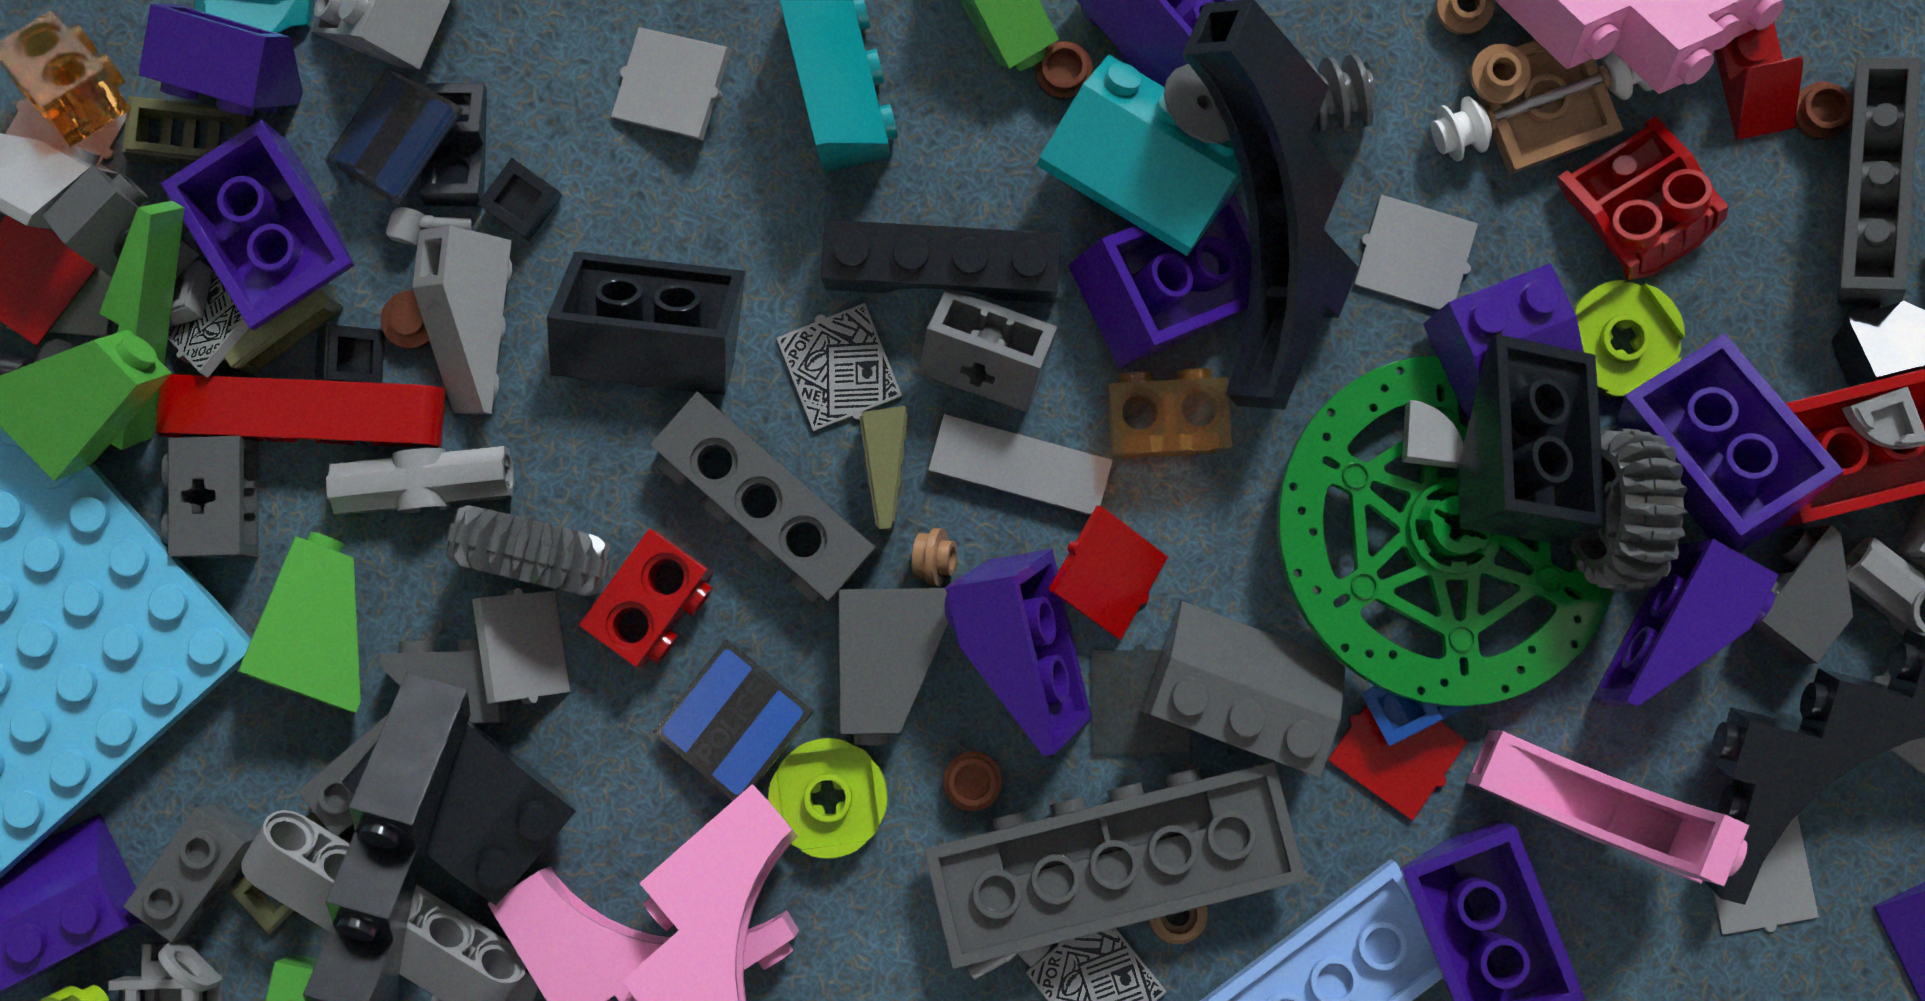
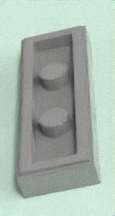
M944 414L928 471L1091 516L1097 505L1101 506L1113 460Z

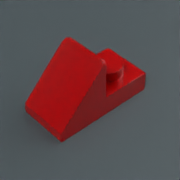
M1774 22L1765 29H1753L1734 38L1726 46L1714 50L1736 141L1791 130L1795 127L1804 64L1802 56L1783 60Z

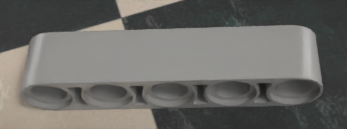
M287 810L273 812L265 819L241 862L242 872L246 879L256 888L327 931H330L333 923L326 905V899L350 844L299 813ZM416 885L404 938L399 974L443 1001H506L524 976L526 970L524 963L511 942Z

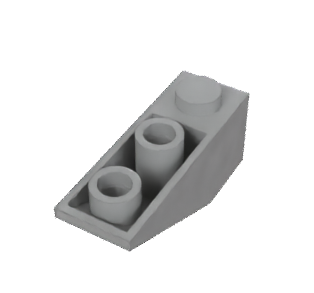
M448 225L419 230L412 288L453 414H492L493 401L499 389V378L496 373L499 346L506 329L503 311L506 287L512 275V263L509 259L512 240Z

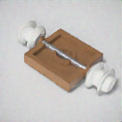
M1534 40L1515 47L1525 55L1531 70L1529 84L1519 97L1511 102L1498 104L1486 101L1477 94L1479 104L1473 98L1467 96L1461 101V111L1454 114L1447 106H1439L1437 109V120L1431 123V133L1439 152L1443 155L1449 153L1451 158L1457 162L1464 158L1465 146L1472 144L1481 153L1487 151L1491 135L1493 134L1509 175L1615 137L1622 132V125L1607 89L1619 99L1626 100L1632 95L1633 84L1637 83L1645 91H1651L1653 88L1613 51L1601 58L1600 66H1597L1596 61L1592 58L1570 69H1566L1540 43ZM1504 64L1493 65V73L1498 79L1506 81L1511 78V73L1507 66ZM1470 65V67L1467 69V72H1468V74H1469V77H1470L1471 65Z

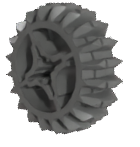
M1620 428L1619 431H1606L1604 435H1601L1606 527L1574 538L1570 550L1572 554L1577 555V568L1579 571L1584 572L1588 583L1597 584L1600 588H1611V591L1632 592V589L1644 590L1646 587H1656L1661 577L1668 576L1671 570L1670 560H1675L1679 556L1678 540L1685 536L1682 522L1683 516L1688 511L1684 509L1683 503L1687 487L1683 486L1680 480L1683 467L1682 464L1675 462V449L1666 444L1663 436L1652 435L1650 432H1642L1639 429Z
M470 505L457 509L454 522L450 523L446 538L448 545L445 556L455 565L586 596L599 593L603 578L606 579L610 561L607 560L611 546L604 538Z

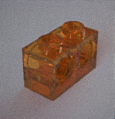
M51 10L0 40V64L19 91L70 148L131 110L118 89L126 81L114 63L105 53L95 57L99 53L80 26L75 24L68 29Z
M1207 368L1180 370L1176 372L1177 380L1153 381L1152 372L1119 374L1118 383H1109L1105 391L1110 459L1221 454L1229 451L1232 448L1229 397L1225 395L1228 388V378H1212V370ZM1191 397L1204 400L1211 409L1209 424L1205 426L1189 424L1182 415V402ZM1130 401L1146 403L1153 412V424L1142 430L1130 427L1123 419V406Z

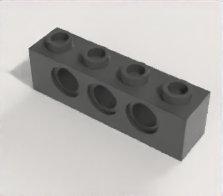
M1922 57L1857 58L1852 86L1853 112L1849 127L1837 294V304L1867 305L1876 303L1879 306H1888L1902 302L1905 295Z
M698 392L694 394L650 444L662 455L655 464L680 487H683L688 480H691L706 494L699 503L725 526L732 518L739 522L750 532L743 542L768 564L776 556L794 571L787 580L813 603L820 595L829 602H833L839 595V590L844 589L878 551L873 544ZM718 449L729 451L732 456V467L729 473L721 479H708L703 470V463L707 455ZM760 487L773 489L777 497L774 511L765 518L751 517L747 510V499L751 492ZM804 525L816 527L821 534V545L818 551L809 557L796 556L790 547V539L793 532Z

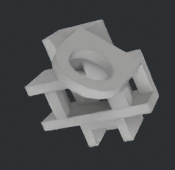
M180 939L167 944H143L141 976H124L108 981V991L120 990V1001H140V990H145V1001H203V992L207 990V1001H222L223 974H218L196 952L195 943H187L184 939Z

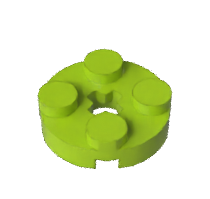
M1614 280L1589 291L1572 307L1577 316L1583 350L1585 353L1596 355L1598 393L1604 397H1624L1627 393L1676 364L1682 358L1679 357L1681 339L1685 338L1682 316L1672 300L1656 287L1648 284L1641 286L1633 282H1624L1626 280ZM1614 325L1621 331L1631 328L1635 332L1636 337L1630 342L1634 350L1632 354H1627L1623 349L1616 351L1611 345L1610 341L1613 338L1611 329Z
M819 738L798 746L781 762L770 782L768 801L799 836L791 843L793 846L812 857L837 858L857 851L876 834L887 810L888 788L881 767L866 749L854 745L845 739ZM831 780L835 789L844 790L845 801L837 803L836 813L825 814L823 805L813 804L812 794L821 791V781Z

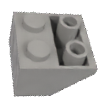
M317 0L314 8V14L317 18L311 32L396 67L420 70L450 0Z

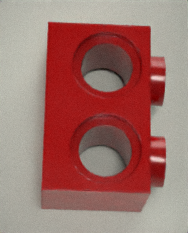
M649 528L582 619L579 626L635 667H645L650 659L659 664L670 652L679 637L672 631L685 611L694 616L712 593L713 587L706 582L714 572L662 534ZM675 561L683 570L684 581L679 590L665 595L657 587L656 574L663 564ZM639 609L646 615L649 627L647 634L642 640L632 643L624 637L621 623L629 611Z

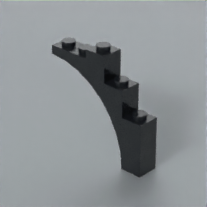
M1255 0L1205 3L1182 55L1207 87L1226 124L1241 169L1249 212L1251 244L1248 311L1240 352L1225 395L1237 406L1285 410L1322 317L1339 318L1359 269L1353 260L1324 230L1344 178L1308 138L1329 86Z
M1906 628L1902 642L1894 647L1889 659L1888 669L1891 676L1889 685L1818 668L1814 682H1810L1805 687L1801 697L1800 713L1803 717L1801 724L1730 707L1726 722H1721L1718 725L1712 742V753L1715 756L1714 764L1733 779L1732 785H1727L1722 791L1718 813L1728 815L1750 826L1744 838L1747 842V853L1737 873L1733 876H1728L1724 886L1704 881L1721 899L1743 905L1746 904L1762 863L1788 824L1825 787L1865 760L1911 740L1925 737V633Z
M406 672L349 805L355 833L326 899V905L333 924L303 993L305 1001H398L399 973L404 938L421 863L454 757L471 715L467 688Z

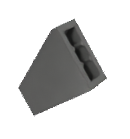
M945 588L839 590L840 734H854V745L890 744V733H901L949 626L944 607L947 595Z

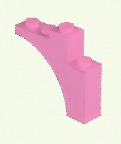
M1495 0L1566 69H1570L1592 58L1594 60L1603 58L1613 51L1658 94L1683 83L1692 84L1701 79L1713 65L1714 56L1712 54L1714 50L1726 46L1734 38L1753 29H1765L1779 17L1785 6L1782 0Z
M1488 730L1466 782L1473 787L1595 842L1615 847L1674 875L1698 883H1702L1704 880L1724 886L1728 876H1733L1740 869L1747 853V842L1744 838L1750 825L1728 815L1686 804L1627 783L1545 750L1504 731Z
M753 784L640 882V885L650 895L643 903L646 910L665 931H668L673 925H675L678 931L621 981L631 993L625 1001H746L744 951L753 908L762 886L775 863L787 847L799 837Z
M551 866L536 872L511 888L497 906L491 902L488 903L489 908L546 1001H613L611 997L614 995L618 1001H625L631 993L621 981L670 938L631 929L605 917L573 894L556 876ZM788 911L748 929L744 951V970L756 962L765 970L794 951L789 941L795 938L799 929Z

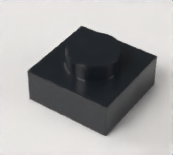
M511 157L477 204L529 242L563 195L559 190Z

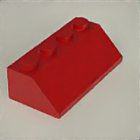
M1925 369L1786 403L1844 472L1780 527L1803 524L1925 493V445L1909 449H1891L1874 444L1861 436L1851 426L1842 410L1863 401L1908 387L1925 430Z

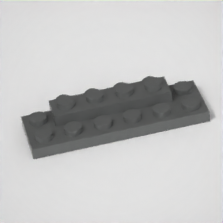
M1275 762L1205 779L1201 778L1199 768L1164 776L1167 788L1144 793L1142 783L1139 782L1107 790L1108 803L1086 808L1083 796L1049 805L1052 817L1029 822L1026 811L991 819L994 828L992 832L925 848L924 852L952 969L1306 881Z

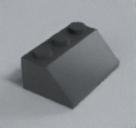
M1180 601L1140 711L1320 778L1341 720L1346 666L1333 657Z

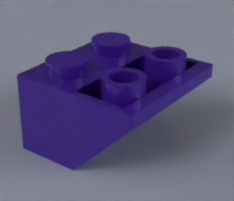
M150 4L138 75L160 81L161 92L186 99H197L198 94L218 98L217 108L249 116L254 114V110L278 113L279 106L299 105L303 89L291 37L182 5Z

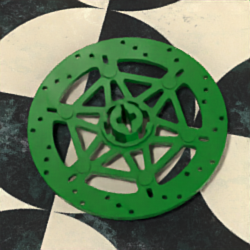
M1437 355L1404 359L1376 368L1342 388L1315 413L1293 446L1285 466L1277 504V540L1285 579L1293 599L1311 630L1341 663L1364 680L1396 696L1437 706L1466 707L1490 704L1528 692L1553 678L1568 666L1585 648L1601 624L1614 591H1611V588H1600L1597 584L1588 583L1584 572L1579 571L1577 568V555L1575 554L1573 555V562L1569 572L1554 565L1551 560L1549 542L1533 540V552L1513 536L1460 528L1458 469L1453 468L1454 477L1439 478L1436 474L1437 466L1422 465L1420 483L1387 473L1384 470L1386 464L1402 455L1403 440L1369 462H1363L1352 456L1348 452V445L1360 431L1376 418L1391 410L1405 406L1410 400L1428 404L1439 410L1454 424L1463 443L1465 441L1468 428L1459 422V401ZM1436 387L1440 389L1441 402L1437 399ZM1369 406L1373 408L1374 412L1370 411ZM1327 411L1331 413V417L1328 416ZM1323 435L1327 437V441L1323 439ZM1323 459H1327L1328 461L1334 463L1336 465V469H1333L1324 464ZM1371 483L1404 493L1407 499L1401 512H1398L1370 489ZM1290 484L1294 487L1293 491L1289 488ZM1329 486H1333L1349 496L1354 571L1342 579L1337 578L1332 571L1323 532L1324 504ZM1434 492L1435 498H1436V497H1448V498H1446V499L1440 501V500H1428L1426 497H1427L1429 494H1431V493ZM1365 506L1396 529V534L1373 556H1370L1368 553ZM1298 508L1302 510V515L1298 513ZM1449 518L1453 522L1450 526L1444 520ZM1309 530H1313L1314 536L1310 535ZM1452 532L1457 535V538L1452 539L1449 537L1450 533ZM1502 546L1525 564L1530 570L1529 574L1496 565L1494 558L1499 547ZM1400 548L1403 549L1412 562V568L1381 580L1377 575V571ZM1459 557L1472 558L1474 560L1468 566L1465 561L1449 562L1444 565L1438 563L1451 561ZM1294 570L1299 573L1298 577L1294 575ZM1481 575L1515 586V593L1484 614L1480 615L1478 613ZM1427 577L1437 616L1395 595V588L1418 578ZM1460 580L1464 583L1460 621H1457L1454 617L1446 581ZM1313 588L1318 590V594L1313 592ZM1564 589L1573 592L1576 595V599L1566 595ZM1344 595L1346 602L1339 607H1335L1334 600ZM1533 596H1537L1550 603L1552 606L1551 614L1524 641L1507 651L1491 657H1483L1480 654L1479 632ZM1375 600L1440 635L1442 646L1441 658H1429L1416 654L1391 642L1368 625L1361 617V609ZM1341 645L1345 647V652L1341 650ZM1366 651L1370 653V657L1366 656ZM1389 652L1393 653L1392 659L1389 656ZM1460 658L1464 662V675L1460 672ZM1441 680L1444 681V686H1441ZM1502 686L1505 688L1504 693L1501 690ZM1418 688L1421 689V694H1418Z

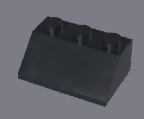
M574 251L547 316L550 374L572 377L582 381L599 380L632 384L637 387H660L686 390L693 393L698 392L700 394L713 393L725 395L735 361L745 271Z

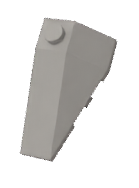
M0 133V211L26 226L53 230L42 215L92 164L112 179L118 174L98 163L101 157L99 152L75 140L67 138L64 145H58Z

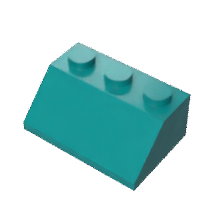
M780 0L815 145L824 173L891 157L888 140L898 138V132L891 105L879 106L874 85L885 82L877 49L865 51L861 35L862 30L871 28L865 1Z
M1108 55L1081 86L1041 153L1036 166L1188 256L1234 194L1242 179L1241 169L1231 139L1223 143H1205L1189 136L1175 124L1166 109L1163 95L1165 87L1139 73L1133 66L1122 63Z

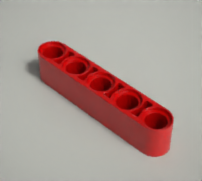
M171 374L158 388L154 434L181 438L182 434L198 435L200 437L243 436L258 438V441L297 443V439L315 440V444L354 445V441L371 442L373 446L411 448L412 443L431 445L430 448H442L446 390L441 387L417 384L209 376L207 378L202 375Z

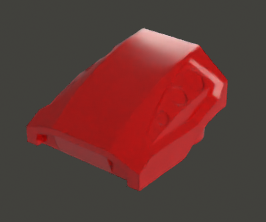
M1656 116L1645 122L1643 130L1571 174L1567 170L1558 176L1557 184L1566 199L1592 226L1597 235L1622 265L1624 275L1628 280L1652 277L1700 247L1727 217L1729 206L1712 187L1709 178L1702 172L1693 154Z

